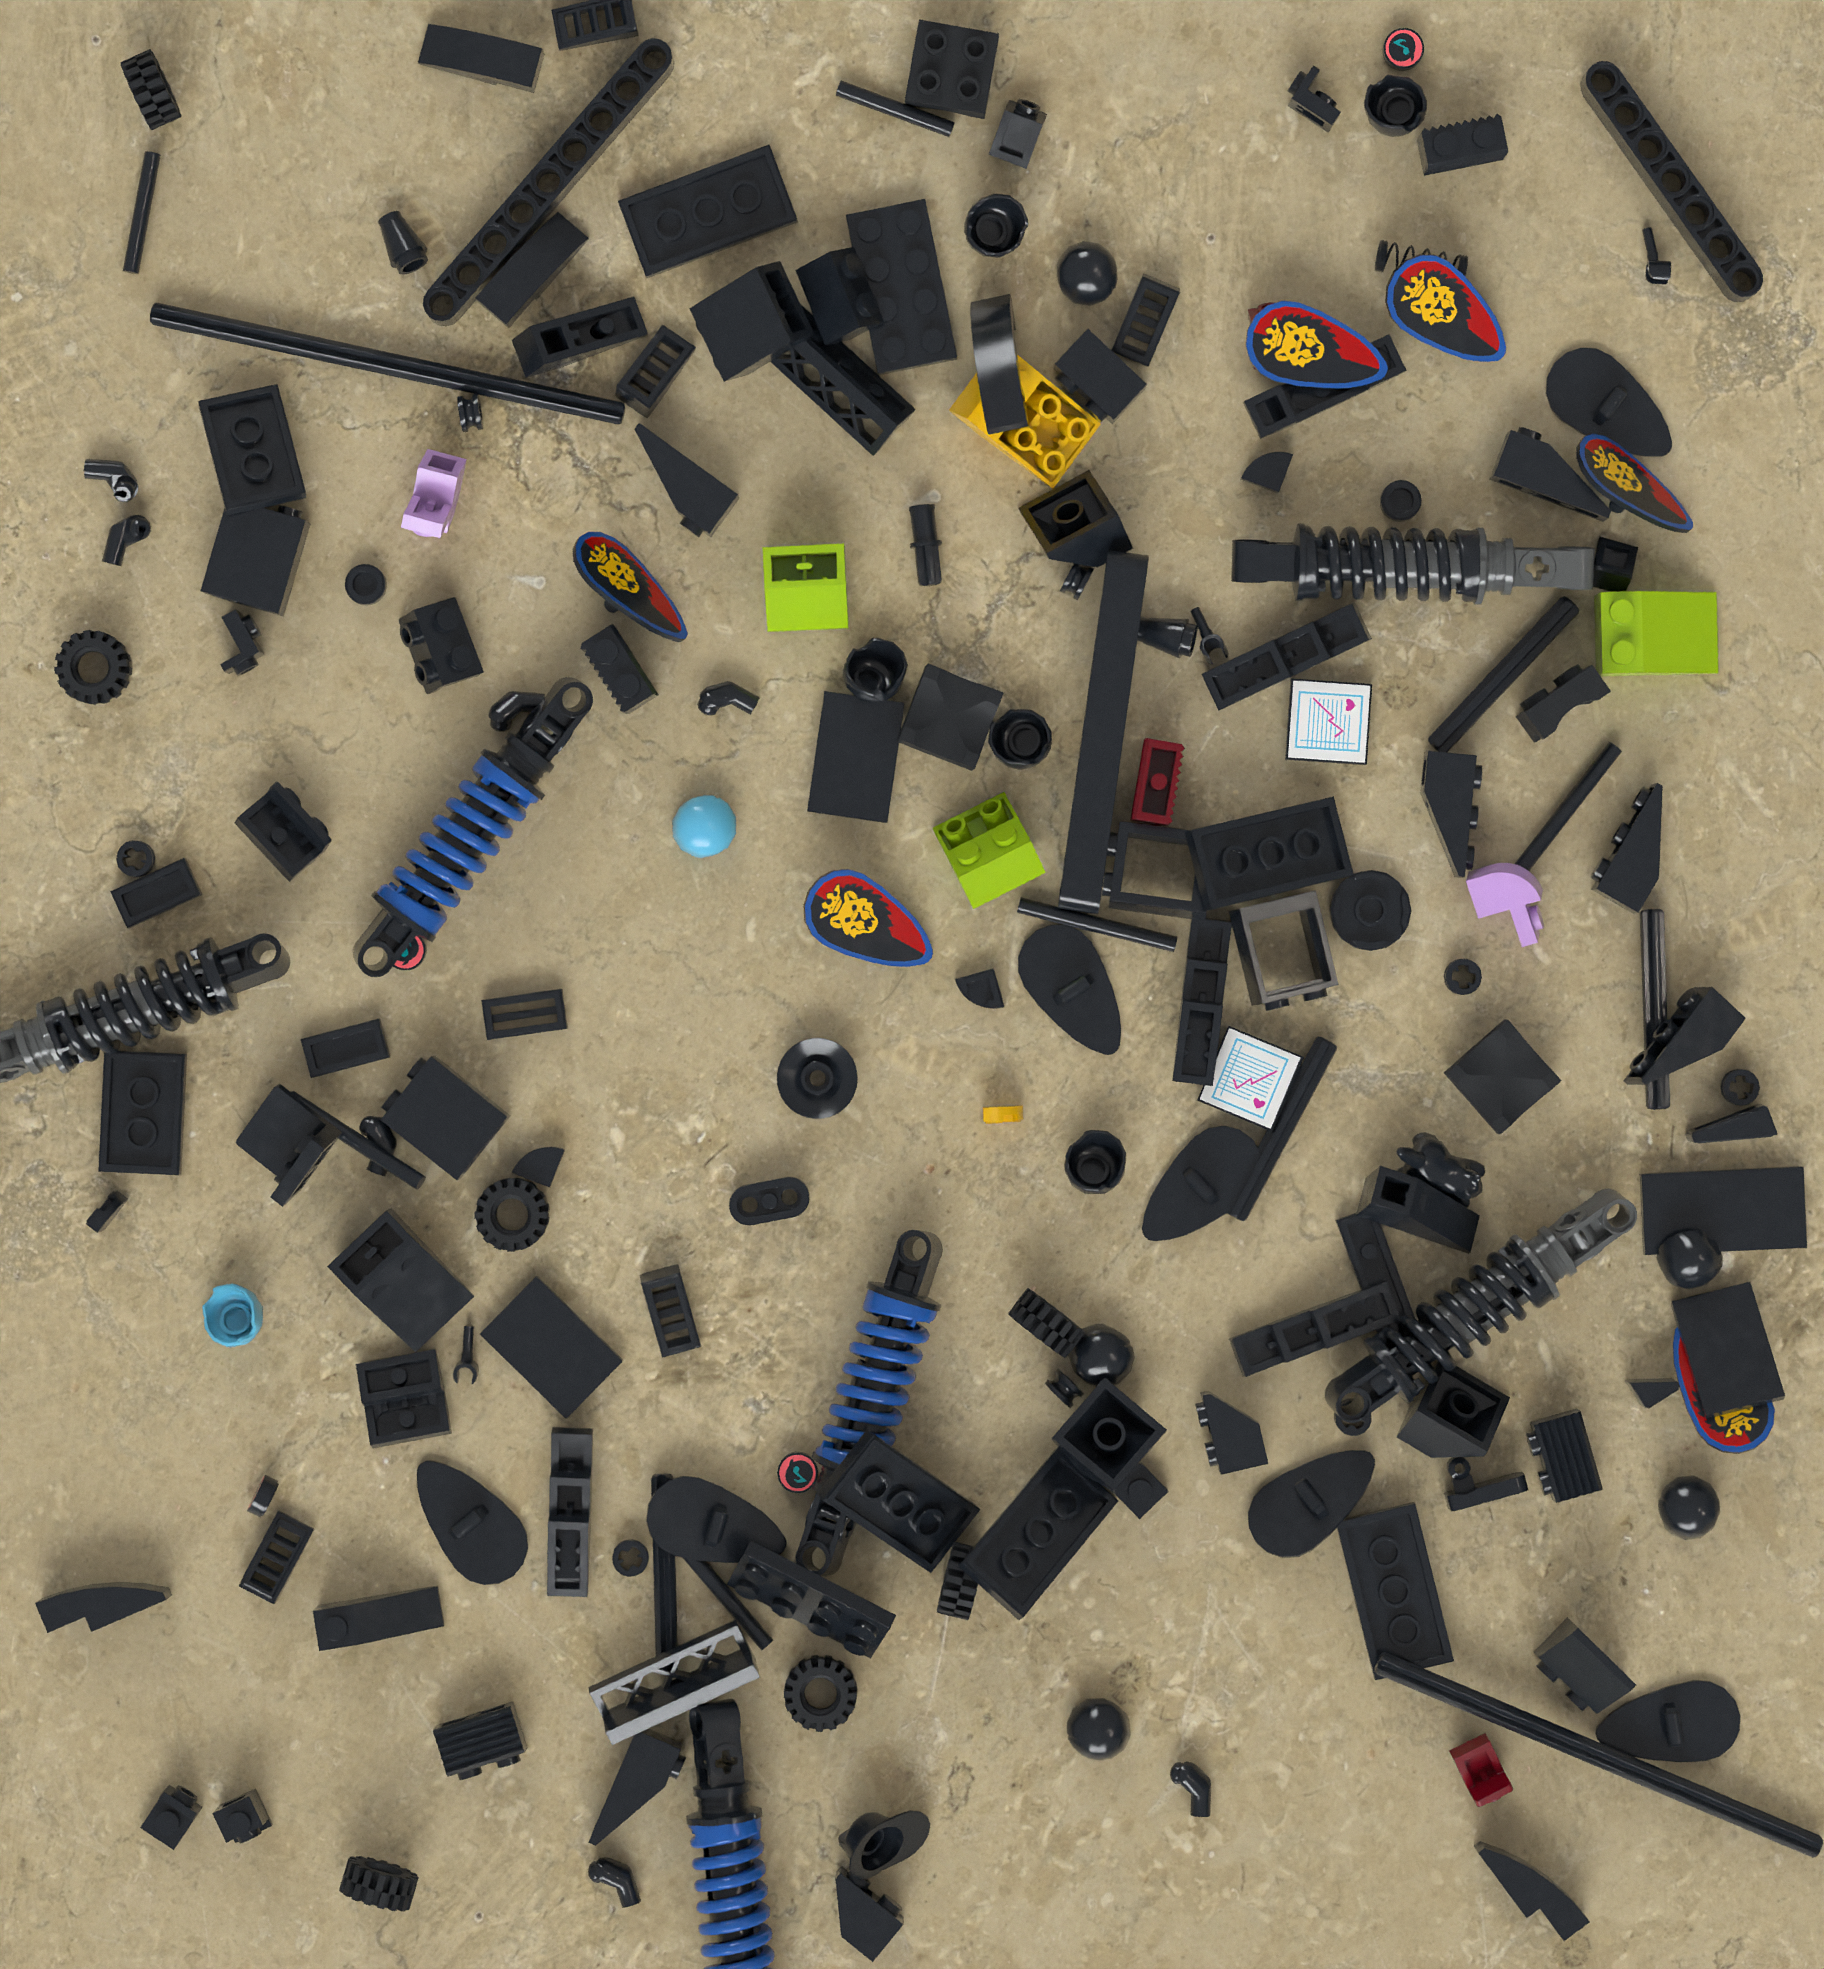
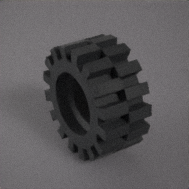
M151 49L120 62L128 86L134 95L133 97L151 130L181 118L177 101Z
M85 630L83 633L71 635V639L68 642L64 641L60 646L62 650L60 654L56 653L55 657L57 667H54V671L58 675L59 680L57 682L60 687L64 688L65 693L70 697L87 704H105L110 702L112 698H118L122 694L121 690L127 688L130 683L127 681L128 676L132 675V668L129 665L131 658L130 654L125 651L126 647L116 640L115 637L101 631ZM89 652H99L108 661V673L103 680L97 683L84 681L78 671L81 658Z
M505 1178L493 1183L483 1191V1194L476 1203L477 1208L474 1212V1219L477 1221L476 1227L478 1232H481L484 1237L483 1239L487 1243L492 1244L498 1250L515 1252L530 1247L543 1236L549 1223L548 1211L550 1209L549 1204L546 1203L544 1198L546 1196L535 1184L527 1182L522 1178ZM506 1199H517L527 1208V1221L518 1230L505 1229L497 1220V1209Z
M1029 1288L1025 1290L1008 1312V1315L1023 1328L1064 1358L1069 1355L1086 1333L1066 1315Z
M954 1541L940 1592L937 1613L969 1620L978 1583L958 1565L974 1546Z
M813 1655L807 1660L804 1658L795 1668H792L786 1679L784 1688L785 1707L787 1712L791 1713V1718L796 1723H801L802 1727L807 1730L812 1728L816 1729V1732H823V1729H829L830 1731L836 1729L837 1725L844 1724L848 1720L849 1715L853 1713L855 1708L857 1684L853 1678V1673L845 1667V1663L841 1660L836 1661L829 1655H825V1657ZM825 1678L834 1684L837 1696L830 1706L815 1708L807 1702L805 1688L813 1679Z
M351 1856L348 1858L339 1891L346 1897H352V1900L362 1901L366 1905H375L380 1909L388 1908L391 1911L399 1910L402 1912L410 1909L419 1877L416 1873L411 1872V1870L400 1868L397 1864H388L387 1861H377L370 1857L366 1859L362 1856Z

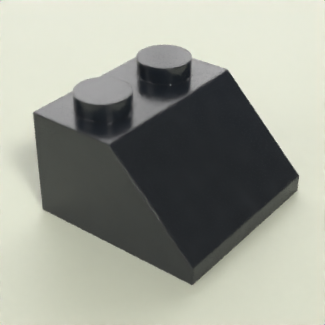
M1568 1617L1534 1651L1541 1659L1536 1665L1537 1668L1553 1683L1560 1678L1570 1688L1565 1695L1582 1711L1589 1706L1598 1714L1636 1686Z

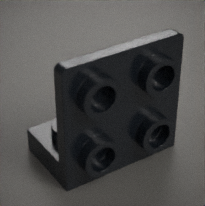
M277 1084L240 1134L236 1144L276 1175L274 1181L279 1185L270 1198L283 1207L301 1191L342 1132L283 1085Z

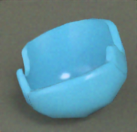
M714 795L692 798L679 807L672 820L673 838L682 851L694 857L704 858L716 855L728 848L735 837L736 816L728 803L721 798H716Z
M237 1284L216 1286L213 1288V1294L210 1299L202 1306L205 1330L213 1341L229 1348L248 1344L255 1338L263 1324V1306L254 1292Z

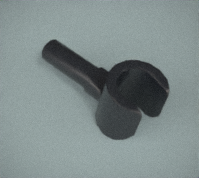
M1652 227L1644 228L1642 232L1648 260L1645 272L1646 280L1652 284L1666 285L1671 277V261L1658 260Z
M1200 607L1192 609L1190 612L1201 633L1200 650L1208 664L1213 665L1209 654L1216 648H1221L1225 657L1228 658V649L1223 639L1219 635L1213 634Z
M464 1326L461 1360L456 1364L453 1371V1379L457 1384L460 1376L459 1369L466 1367L472 1371V1384L476 1381L479 1373V1367L473 1360L472 1353L473 1326Z

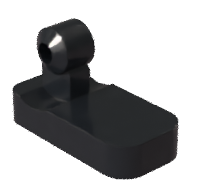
M1452 1457L1447 1462V1471L1452 1476L1451 1482L1454 1490L1444 1492L1447 1507L1451 1512L1529 1490L1523 1472L1511 1473L1474 1484L1472 1475L1469 1474L1471 1470L1470 1463L1464 1457ZM1457 1464H1462L1460 1471H1455Z

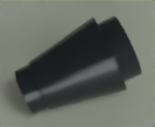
M399 211L387 213L379 219L378 224L381 227V233L392 268H397L399 274L404 275L420 269L428 262L426 256L427 247Z
M1141 617L1137 641L1179 659L1182 655L1191 657L1196 642L1198 626L1190 624L1189 619H1148Z

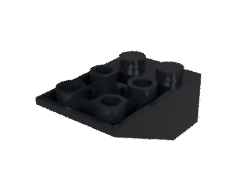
M392 1208L386 1210L327 1266L355 1297L415 1352L475 1297Z

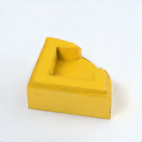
M1023 1105L983 1107V1122L986 1124L1021 1122L1023 1120Z

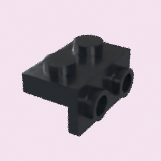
M455 597L414 609L399 619L402 642L410 650L415 663V676L418 682L423 685L426 694L434 693L443 687L477 677L484 673Z
M277 781L270 786L264 796L237 817L234 822L289 882L320 857L332 841L328 836V829L323 822L316 817H311L301 807V801L290 788H284Z

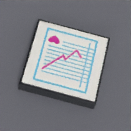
M1291 678L1285 760L1367 765L1372 684Z
M1228 1026L1217 1051L1213 1086L1203 1085L1197 1101L1273 1132L1304 1057Z

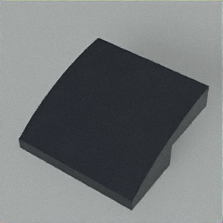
M436 1349L356 1364L361 1403L365 1409L369 1442L373 1449L452 1434Z

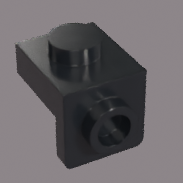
M235 609L222 616V619L241 653L220 665L225 673L230 674L235 671L236 675L240 676L257 667L259 664L256 659L263 656L264 653L256 640L257 637L261 636V633L252 616L248 614L244 617L240 611Z

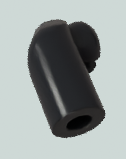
M98 459L85 460V479L106 480L114 492V497L120 502H129L137 495V479L123 462Z
M132 515L112 525L108 534L102 562L122 566L126 547L150 535V522L141 515Z
M726 681L706 687L700 693L697 705L701 713L708 716L715 715L719 708L730 704L751 715L760 697L733 682Z
M519 691L508 692L491 706L488 714L491 719L490 726L499 732L509 730L512 719L520 712H531L541 703L545 694Z
M364 1117L360 1122V1133L394 1155L397 1140L391 1128L381 1121V1117ZM369 1161L366 1170L386 1176L387 1170L375 1162Z
M1188 1761L1175 1763L1171 1767L1170 1778L1174 1784H1181L1191 1794L1190 1815L1209 1817L1211 1812L1210 1778L1195 1763Z
M609 1857L599 1858L589 1865L588 1875L590 1879L595 1883L601 1882L615 1887L622 1908L641 1902L632 1870L628 1865Z

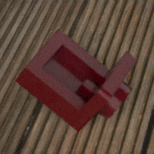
M1486 1733L1449 1750L1477 1807L1495 1802L1513 1791L1512 1784L1504 1772Z

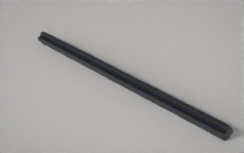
M154 303L150 312V322L155 326L613 424H621L624 419L625 404L619 401L161 303Z
M1382 1652L1376 1661L1375 1672L1394 1682L1812 1858L1817 1857L1822 1849L1823 1839L1820 1835L1386 1652Z

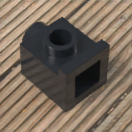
M256 1788L219 1805L212 1813L226 1843L233 1839L235 1843H244L257 1837L262 1833V1830L273 1825Z

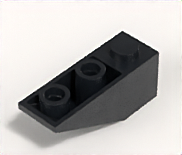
M1426 751L1424 752L1420 794L1454 877L1463 878L1465 877L1466 870H1472L1474 863L1475 847L1468 845L1469 830H1476L1479 808L1478 805H1472L1473 789H1480L1482 765H1476L1477 755Z
M1659 783L1651 784L1649 789L1641 788L1631 805V808L1636 810L1629 824L1622 822L1611 840V843L1616 845L1609 859L1604 857L1600 859L1591 875V878L1596 881L1591 890L1633 914L1640 912L1659 879L1663 786Z
M1693 987L1687 990L1677 1001L1678 1009L1672 1017L1657 1027L1653 1034L1655 1039L1647 1050L1642 1051L1632 1060L1630 1064L1631 1071L1623 1081L1627 1085H1647L1723 1050L1746 1018L1713 987Z
M1381 1165L1365 1178L1356 1216L1468 1254L1472 1250L1480 1217L1479 1214L1422 1180Z

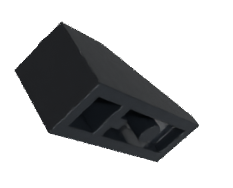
M630 297L529 326L513 338L512 343L525 378L570 365L647 336L648 332L635 297Z
M639 423L634 430L678 514L683 517L679 524L697 537H700L703 532L712 537L739 500V495Z
M1519 427L1518 432L1510 430L1506 434L1489 480L1602 522L1609 518L1611 510L1550 444L1540 441L1542 437L1540 433Z
M438 1586L321 1604L313 1610L319 1651L355 1646L444 1626Z
M646 1729L633 1736L588 1843L596 1846L666 1786L669 1777L678 1778L686 1759L685 1756L679 1754L683 1743L651 1729Z

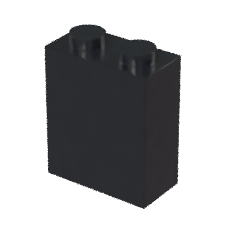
M780 261L755 267L689 308L696 322V327L713 358V363L724 382L749 375L815 335Z
M279 505L277 512L260 508L227 516L224 508L200 591L210 596L284 617L311 525L308 521L301 519L303 512Z
M431 1056L427 1061L421 1057L408 1072L407 1077L412 1081L401 1093L395 1089L381 1108L386 1113L381 1118V1121L450 1176L459 1180L511 1115L438 1057Z

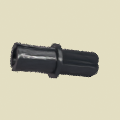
M935 504L909 507L914 543H910V548L915 550L917 577L920 586H935L942 581L938 546L942 545V541L937 540Z

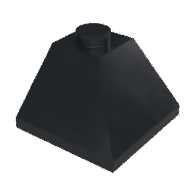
M1090 470L1018 508L1045 554L1051 560L1098 568L1106 563L1108 550L1128 552L1133 549L1118 513Z
M1437 1360L1433 1368L1438 1375V1381L1434 1384H1430L1427 1381L1424 1382L1425 1388L1420 1391L1412 1402L1396 1437L1430 1458L1484 1457L1489 1450L1510 1397L1458 1366L1452 1371L1445 1370Z

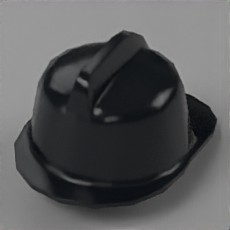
M910 1810L891 1818L876 1812L861 1815L852 1823L848 1830L838 1837L839 1845L850 1859L849 1870L851 1875L857 1880H867L882 1870L902 1862L915 1854L929 1835L930 1822L927 1815L921 1811Z

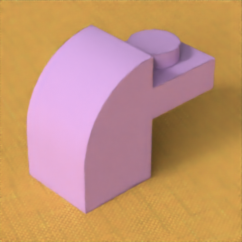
M427 449L418 466L413 496L403 514L401 528L412 530L415 534L423 537L434 536L441 538L443 532H448L460 494L467 459Z
M1496 863L1468 871L1466 883L1478 919L1510 910L1521 946L1525 947L1538 943L1539 929L1544 928V923L1538 905H1530V903L1540 901L1543 890L1536 877L1525 868L1511 863Z

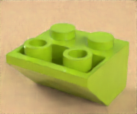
M844 543L762 547L767 632L849 629Z
M1005 792L932 828L973 909L1046 873L1028 834Z

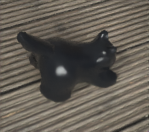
M1426 1132L1419 1133L1412 1139L1413 1148L1400 1147L1397 1149V1155L1405 1162L1403 1167L1398 1168V1172L1422 1180L1468 1208L1470 1199L1482 1193L1481 1177L1485 1174L1484 1165L1475 1160L1451 1155L1445 1145L1435 1135Z

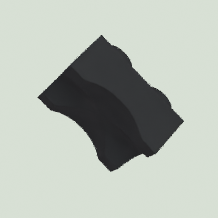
M919 19L905 104L912 107L937 109L985 119L999 33Z
M928 663L923 670L897 742L972 771L976 768L987 734L1004 693L964 679Z
M1579 664L1571 667L1553 680L1557 686L1554 690L1548 693L1543 688L1520 704L1524 711L1518 714L1516 718L1534 743L1540 739H1545L1555 732L1561 719L1575 706L1590 704L1611 692L1593 665L1581 669Z
M1507 1019L1499 1023L1444 1072L1484 1120L1500 1135L1532 1105L1562 1081Z

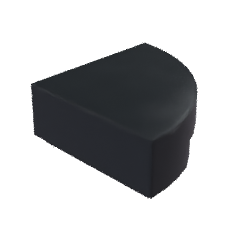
M1271 452L1262 455L1246 468L1240 480L1279 493L1293 454Z
M994 968L955 979L961 993L972 1003L990 1009L1004 1007Z
M543 1147L533 1150L519 1160L512 1173L550 1188L565 1149Z
M118 1190L113 1191L108 1195L101 1208H96L87 1219L86 1225L97 1233L104 1231L127 1202L128 1198Z

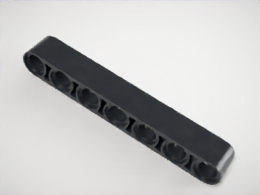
M1599 61L1593 64L1585 73L1580 83L1581 93L1723 295L1733 302H1744L1750 299L1761 289L1763 284V274L1758 264L1619 68L1608 61ZM1595 74L1605 75L1610 80L1611 89L1607 92L1597 91L1591 83V77ZM1618 107L1629 108L1634 115V123L1631 125L1620 124L1616 120L1615 109ZM1642 140L1652 141L1658 150L1657 157L1646 158L1642 156L1638 149L1639 142ZM1673 173L1678 176L1681 181L1680 190L1677 192L1667 190L1662 184L1663 174ZM1689 206L1699 207L1704 213L1703 224L1694 225L1690 223L1685 216L1686 208ZM1719 239L1726 244L1728 254L1725 258H1717L1711 254L1709 250L1710 240ZM1735 272H1743L1749 276L1751 280L1749 291H1740L1734 286L1732 277Z

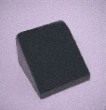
M1599 536L1594 554L1593 587L1610 592L1627 591L1632 580L1638 547Z
M1672 1378L1625 1380L1639 1404L1648 1409L1679 1390L1680 1387L1678 1382Z

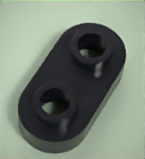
M783 1177L747 1184L734 1191L729 1201V1210L737 1222L748 1226L793 1218L805 1211L809 1204L810 1193L806 1184L795 1177ZM792 1189L797 1193V1201L794 1204L789 1205L782 1200V1193L785 1190ZM746 1197L756 1199L758 1207L754 1212H747L743 1209L742 1202Z

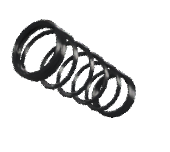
M1387 240L1380 241L1375 271L1384 272L1394 245L1396 248V268L1399 266V248L1396 242L1391 245L1388 251ZM1412 245L1407 248L1401 263L1406 259L1410 249L1412 250V257L1415 256V250ZM1428 248L1425 249L1422 253V255H1425L1426 252H1428V255H1431V252ZM1443 251L1438 257L1441 258L1444 254V260L1447 261V255ZM1459 254L1452 265L1455 267L1459 258L1458 270L1466 276L1468 256Z

